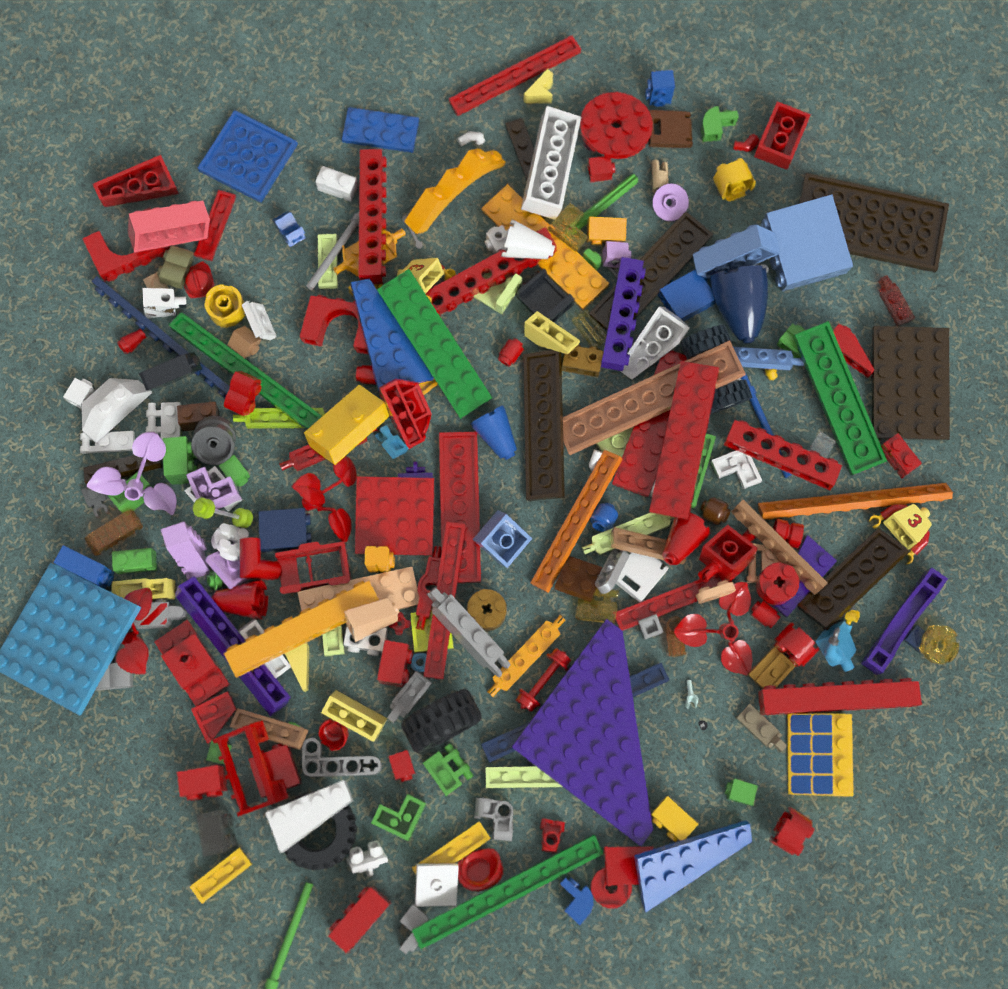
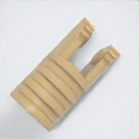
M652 160V191L654 194L661 186L668 184V162H663L659 171V161Z

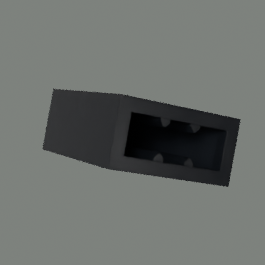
M195 352L142 371L139 375L146 391L173 384L202 370L200 359Z

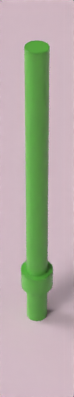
M306 882L271 976L266 980V989H277L279 984L277 980L313 887L311 883Z

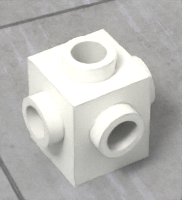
M503 225L493 227L486 233L485 245L489 251L492 250L493 254L503 250L508 231H505Z

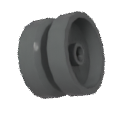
M221 416L203 418L198 422L192 437L191 448L194 455L201 462L209 465H218L226 462L234 452L236 430L229 420Z

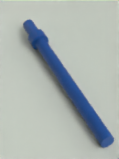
M747 375L741 377V380L746 379L753 397L750 399V402L762 429L774 436L755 395L757 392L754 386H751ZM781 470L784 478L792 476V474Z

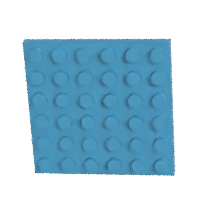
M50 563L0 648V673L70 711L81 715L141 607Z

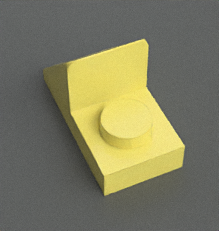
M547 69L524 93V102L526 104L552 102V94L548 91L553 85V73Z

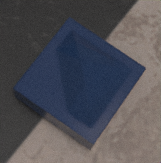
M916 625L904 641L921 653L933 637Z

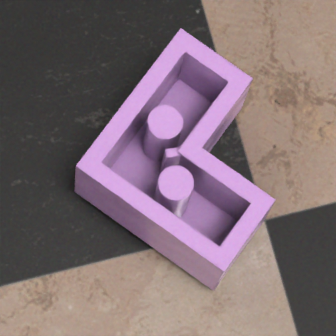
M205 467L186 475L196 499L203 497L212 500L217 510L242 499L231 477L213 483Z

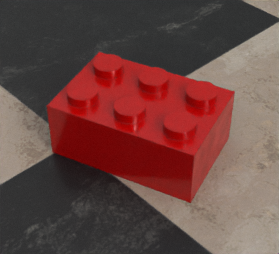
M777 101L754 157L788 170L811 114Z
M375 886L365 887L357 896L360 900L356 904L354 902L351 903L343 912L346 916L342 920L340 918L337 919L329 928L331 933L328 937L345 953H348L392 903Z

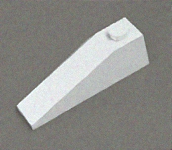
M658 307L627 353L630 355L628 366L624 365V369L621 372L633 380L680 344L690 327L665 307Z

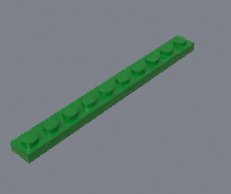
M182 312L169 324L171 330L232 375L235 371H243L261 379L259 395L306 430L322 417V415Z
M592 835L411 929L421 950L604 853L595 835Z

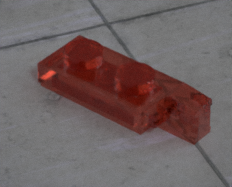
M887 275L881 277L878 281L881 286L879 290L880 297L896 326L898 327L914 320L915 316L898 286L892 283Z

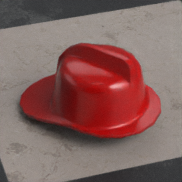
M204 261L191 266L186 275L184 287L191 299L206 297L208 291L215 287L211 269Z

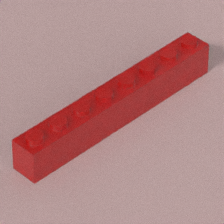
M912 678L899 679L900 682L884 679L880 680V683L873 684V680L861 681V684L855 685L854 681L842 682V685L837 686L834 685V682L822 683V686L815 687V683L803 684V687L796 688L795 684L783 685L782 689H776V685L764 686V690L758 691L760 716L917 707L922 705L919 681H912Z

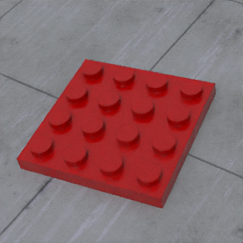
M357 476L355 554H365L367 546H376V548L380 546L388 547L394 555H433L434 478Z

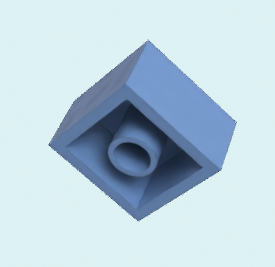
M497 510L473 540L497 563L508 568L532 538L507 514Z

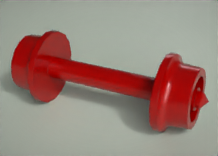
M555 648L552 653L546 655L552 663L529 693L522 689L519 690L516 701L520 704L521 709H527L532 712L536 707L541 706L534 699L558 667L566 672L568 671L571 659L567 656L566 651H560Z

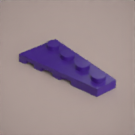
M808 535L798 551V554L821 577L837 561ZM799 580V589L794 597L782 605L772 606L787 618L810 590Z

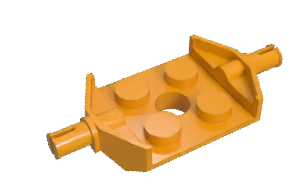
M402 228L395 233H390L383 229V234H386V245H383V250H386V261H383V265L397 257V240L406 235ZM359 241L346 249L344 245L342 246L343 262L333 268L336 275L347 270V272L350 271L358 276Z

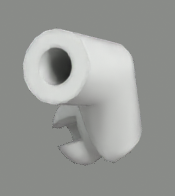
M468 132L457 138V141L461 146L470 141H475L477 145H481L485 142V139L481 132Z
M593 451L589 462L591 472L602 455L601 451Z

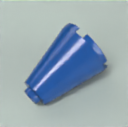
M503 405L470 423L472 428L500 459L504 457L507 460L515 456L514 451L517 448Z

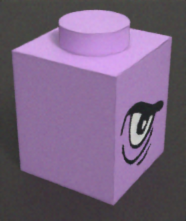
M607 241L602 250L603 267L619 268L621 257L631 258V250L628 248V243Z

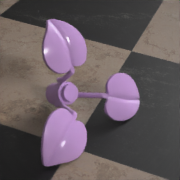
M155 432L142 433L133 442L132 450L134 455L143 457L136 479H132L126 484V481L121 479V474L118 470L112 467H102L94 473L87 483V487L91 490L106 495H118L125 491L126 498L132 501L138 500L140 496L144 495V503L152 510H165L170 515H173L176 509V495L169 485L157 483L154 488L149 486L143 490V483L140 481L146 459L159 461L166 453L164 441Z

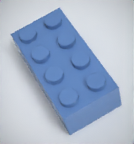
M755 224L748 226L742 232L731 234V237L727 239L717 240L715 244L709 247L700 248L698 252L693 254L697 275L710 279L711 275L720 271H726L727 274V271L738 269V267L758 264L780 254L775 232Z

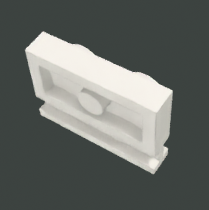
M249 301L242 304L255 337L267 340L277 337L263 304L249 303Z

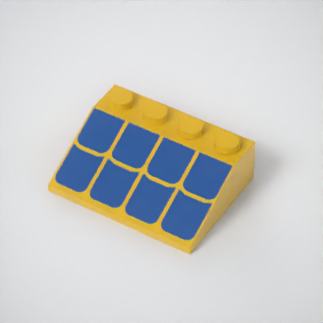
M787 714L788 795L853 796L852 714Z

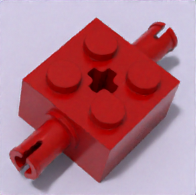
M729 525L725 526L702 547L699 560L706 567L698 573L699 578L703 579V582H708L711 577L718 574L724 580L731 582L754 561L758 548L751 542L757 537L750 534L749 529L741 535Z

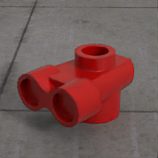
M541 819L540 829L543 830L542 851L557 852L560 835L564 832L565 822ZM552 839L553 845H549L546 840Z

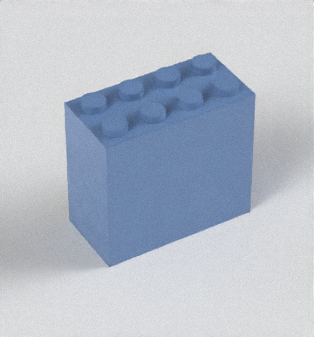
M833 195L766 213L760 226L776 234L780 254L772 257L770 263L772 269L776 270L777 277H775L777 287H781L782 291L846 274L853 267Z

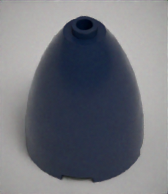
M761 265L738 267V269L727 271V274L726 271H720L711 275L710 282L713 295L726 325L739 341H743L744 344L755 342L754 339L758 337L762 329L767 309L768 280L766 268H763Z

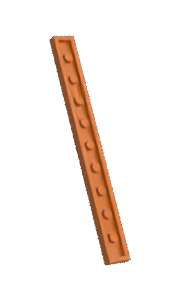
M947 483L763 502L758 503V511L763 519L771 520L778 517L790 518L797 515L809 516L815 513L887 507L893 504L944 501L945 499H952L953 492Z

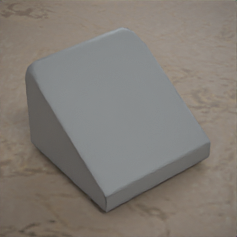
M657 614L638 621L643 639L663 633Z

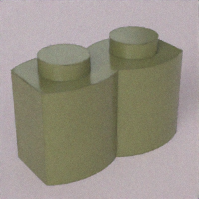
M171 245L170 249L164 253L163 260L165 262L163 266H159L157 276H159L160 283L182 289L186 275L193 262V252Z

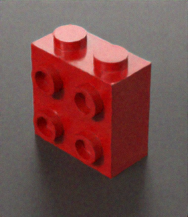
M279 743L272 746V750L266 753L264 750H261L271 782L283 779L286 790L302 784L289 746ZM254 757L248 760L261 798H266L267 796Z

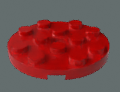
M620 92L604 93L593 98L583 109L580 120V133L586 145L592 151H597L605 155L606 158L611 159L632 157L642 151L651 137L653 128L652 117L647 107L637 98ZM615 121V123L620 124L621 127L615 128L611 124H613V122Z

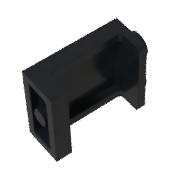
M545 269L536 271L529 282L522 283L517 289V298L532 314L538 311L552 322L559 319L575 302V298L571 294L567 296L547 276Z

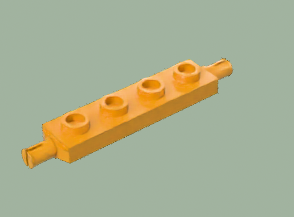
M561 615L553 623L546 621L509 659L510 667L508 669L502 667L500 669L502 675L500 677L496 675L492 677L495 684L487 691L490 694L495 689L491 694L492 697L500 689L507 691L560 636L558 628L566 621L563 618L557 623L562 618Z

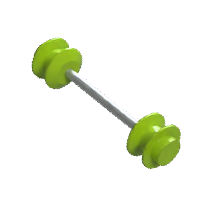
M203 497L198 498L193 505L195 516L208 519L214 513L232 517V523L236 527L248 528L253 522V514L247 509L238 508L233 514L215 509L214 502Z

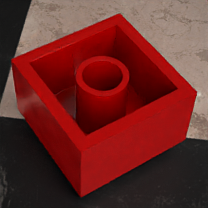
M384 641L377 678L380 684L403 688L404 683L408 682L410 672H408L407 666L412 663L413 652L409 644Z
M214 765L177 772L180 797L186 798L187 801L202 800L203 795L211 798L223 796V792L228 791L227 780L224 777L226 776L225 767Z

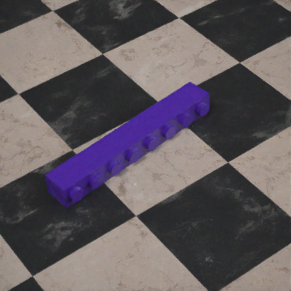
M195 577L178 586L175 597L227 661L224 655L227 652V648L235 644L239 646L246 642L245 639ZM265 664L239 676L270 717L284 708L291 698Z

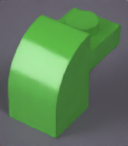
M718 106L709 109L704 115L701 125L702 142L720 140L723 133L722 127L736 125L738 112L725 110L719 113Z

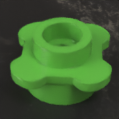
M210 571L207 576L208 586L211 590L221 588L223 581L214 571Z

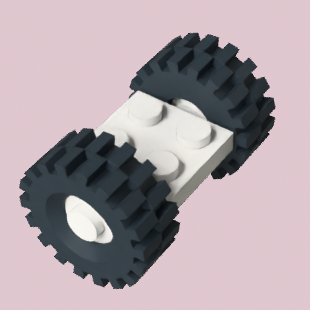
M721 324L692 334L681 340L680 343L688 360L727 341L731 342L725 324ZM739 378L715 389L710 414L723 411L752 399L753 397L746 379L741 380Z

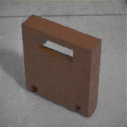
M649 110L653 122L649 147L692 148L691 112ZM660 121V135H655L654 124H658Z

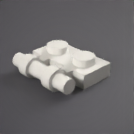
M148 403V410H146L148 426L146 427V432L161 434L162 440L163 438L181 437V428L178 424L177 406L181 405V403H161V410H156V403ZM157 417H161V426L159 427L156 426Z

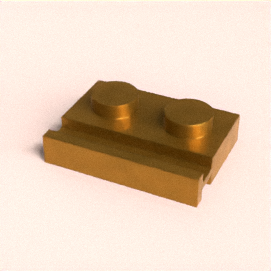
M773 646L747 675L764 690V686L776 685L777 687L795 668V665L777 647Z

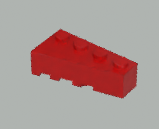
M161 155L93 183L94 189L104 207L179 194Z

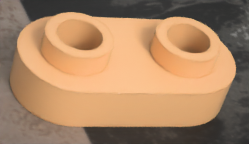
M725 580L719 582L717 587L711 589L710 587H705L698 590L699 594L696 595L699 604L706 603L731 594L736 589L733 582Z

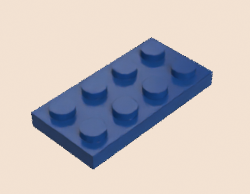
M348 107L342 142L413 153L419 117Z

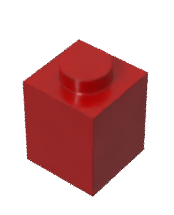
M603 156L588 159L590 182L612 180V175L615 173V163L611 162V158Z
M408 750L388 756L396 780L400 779L402 783L413 779L412 775L416 773Z

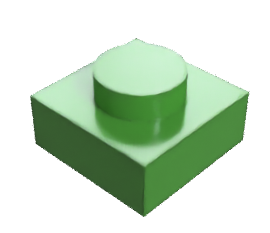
M588 248L583 253V258L597 271L601 267V257L596 251Z
M211 741L206 760L224 764L223 760L219 761L218 759L221 756L218 743ZM228 745L229 751H231L232 745Z

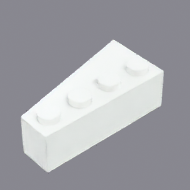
M343 780L266 812L280 853L288 850L292 845L354 801L346 781Z

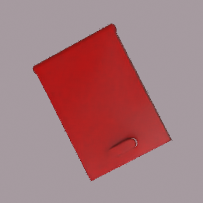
M605 846L607 886L639 885L634 855L653 850L654 847Z

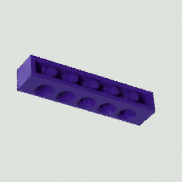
M621 257L601 362L602 368L623 371L624 365L628 366L630 355L627 354V349L632 347L633 342L630 332L635 330L636 320L633 319L634 313H638L640 304L636 300L637 296H641L643 285L639 284L640 279H644L646 268H643L644 261ZM631 277V278H633L635 281H634V282H628V281L626 280V278ZM627 294L630 295L632 298L625 299L623 295ZM626 312L629 316L623 317L619 313ZM623 329L625 334H618L616 330ZM618 346L622 351L616 352L613 350V347Z

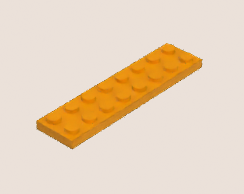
M507 184L481 210L498 227L503 225L505 231L510 226L513 227L510 224L511 220H515L535 232L546 226L556 243L557 252L551 258L540 260L537 265L542 270L545 269L547 275L567 295L571 294L575 298V303L584 310L609 286V282L540 215L521 210L523 198Z

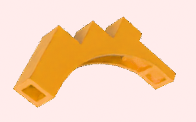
M479 148L469 150L458 167L447 169L437 186L425 189L404 222L415 234L426 232L438 215L459 193L486 173L502 168L506 161L495 150L487 152Z

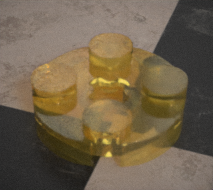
M931 625L922 637L919 650L933 664L942 665L951 662L959 651V643H956L955 638L957 634L949 626ZM940 640H941V645H943L942 648H938V642H939Z

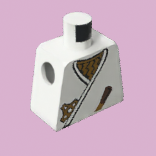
M143 288L145 317L176 316L175 308H186V297H174L173 289Z

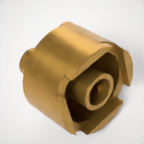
M482 589L470 598L467 612L484 631H492L499 628L505 621L507 607L504 598L498 592ZM490 607L491 613L483 614V608Z

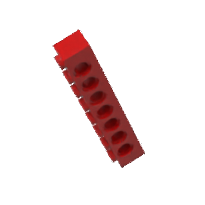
M382 149L360 150L359 281L370 279L373 285L383 284V277H386V266H383V261H386V250H383V245H386V234H383V229H386V218H383V214H386L387 209L383 198H387L386 187H383V183H387L386 172H383V168H387L386 156H383Z
M545 226L536 232L552 240V245H555L552 255L554 256L555 252H557L556 243ZM501 250L429 289L426 295L431 297L433 307L441 316L446 311L451 312L455 310L457 305L463 302H470L476 294H484L490 290V287L503 284L507 278L514 276L515 273L519 275L527 267L532 268L536 266L542 259L524 258L521 261H517L515 258L502 257V252H506V250ZM502 264L508 265L504 270L499 269ZM486 273L492 274L491 277L487 279L483 278V275ZM469 282L475 283L473 287L466 286ZM452 291H459L457 296L450 295ZM436 300H443L440 305H434Z

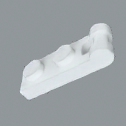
M108 432L95 443V446H90L92 439L85 433H81L80 440L82 441V446H80V453L133 451L132 446L135 441V432Z

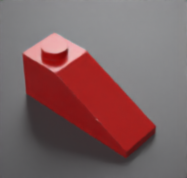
M838 324L833 332L846 363L869 378L874 372V368L856 336L847 326Z

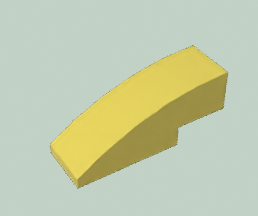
M144 578L112 581L111 593L125 598L132 591L148 587L152 591V601H155V599L175 600L176 580L169 578L150 580Z

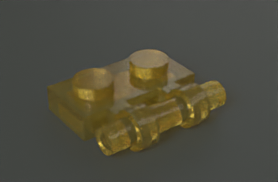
M597 589L594 596L604 597L603 601L594 600V597L591 602L578 599L576 620L604 622L608 619L610 622L615 623L618 605L617 602H611V597L618 598L619 590H611L608 593L602 594Z

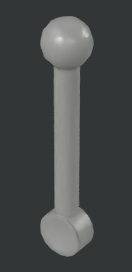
M404 215L402 217L403 222L407 218V215ZM407 225L416 242V248L421 249L423 246L422 242L418 240L414 231Z

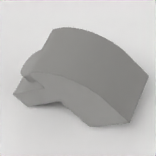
M413 904L400 922L411 930L429 921V918L419 907ZM411 933L400 948L405 954L408 951L413 953L418 946L413 933Z

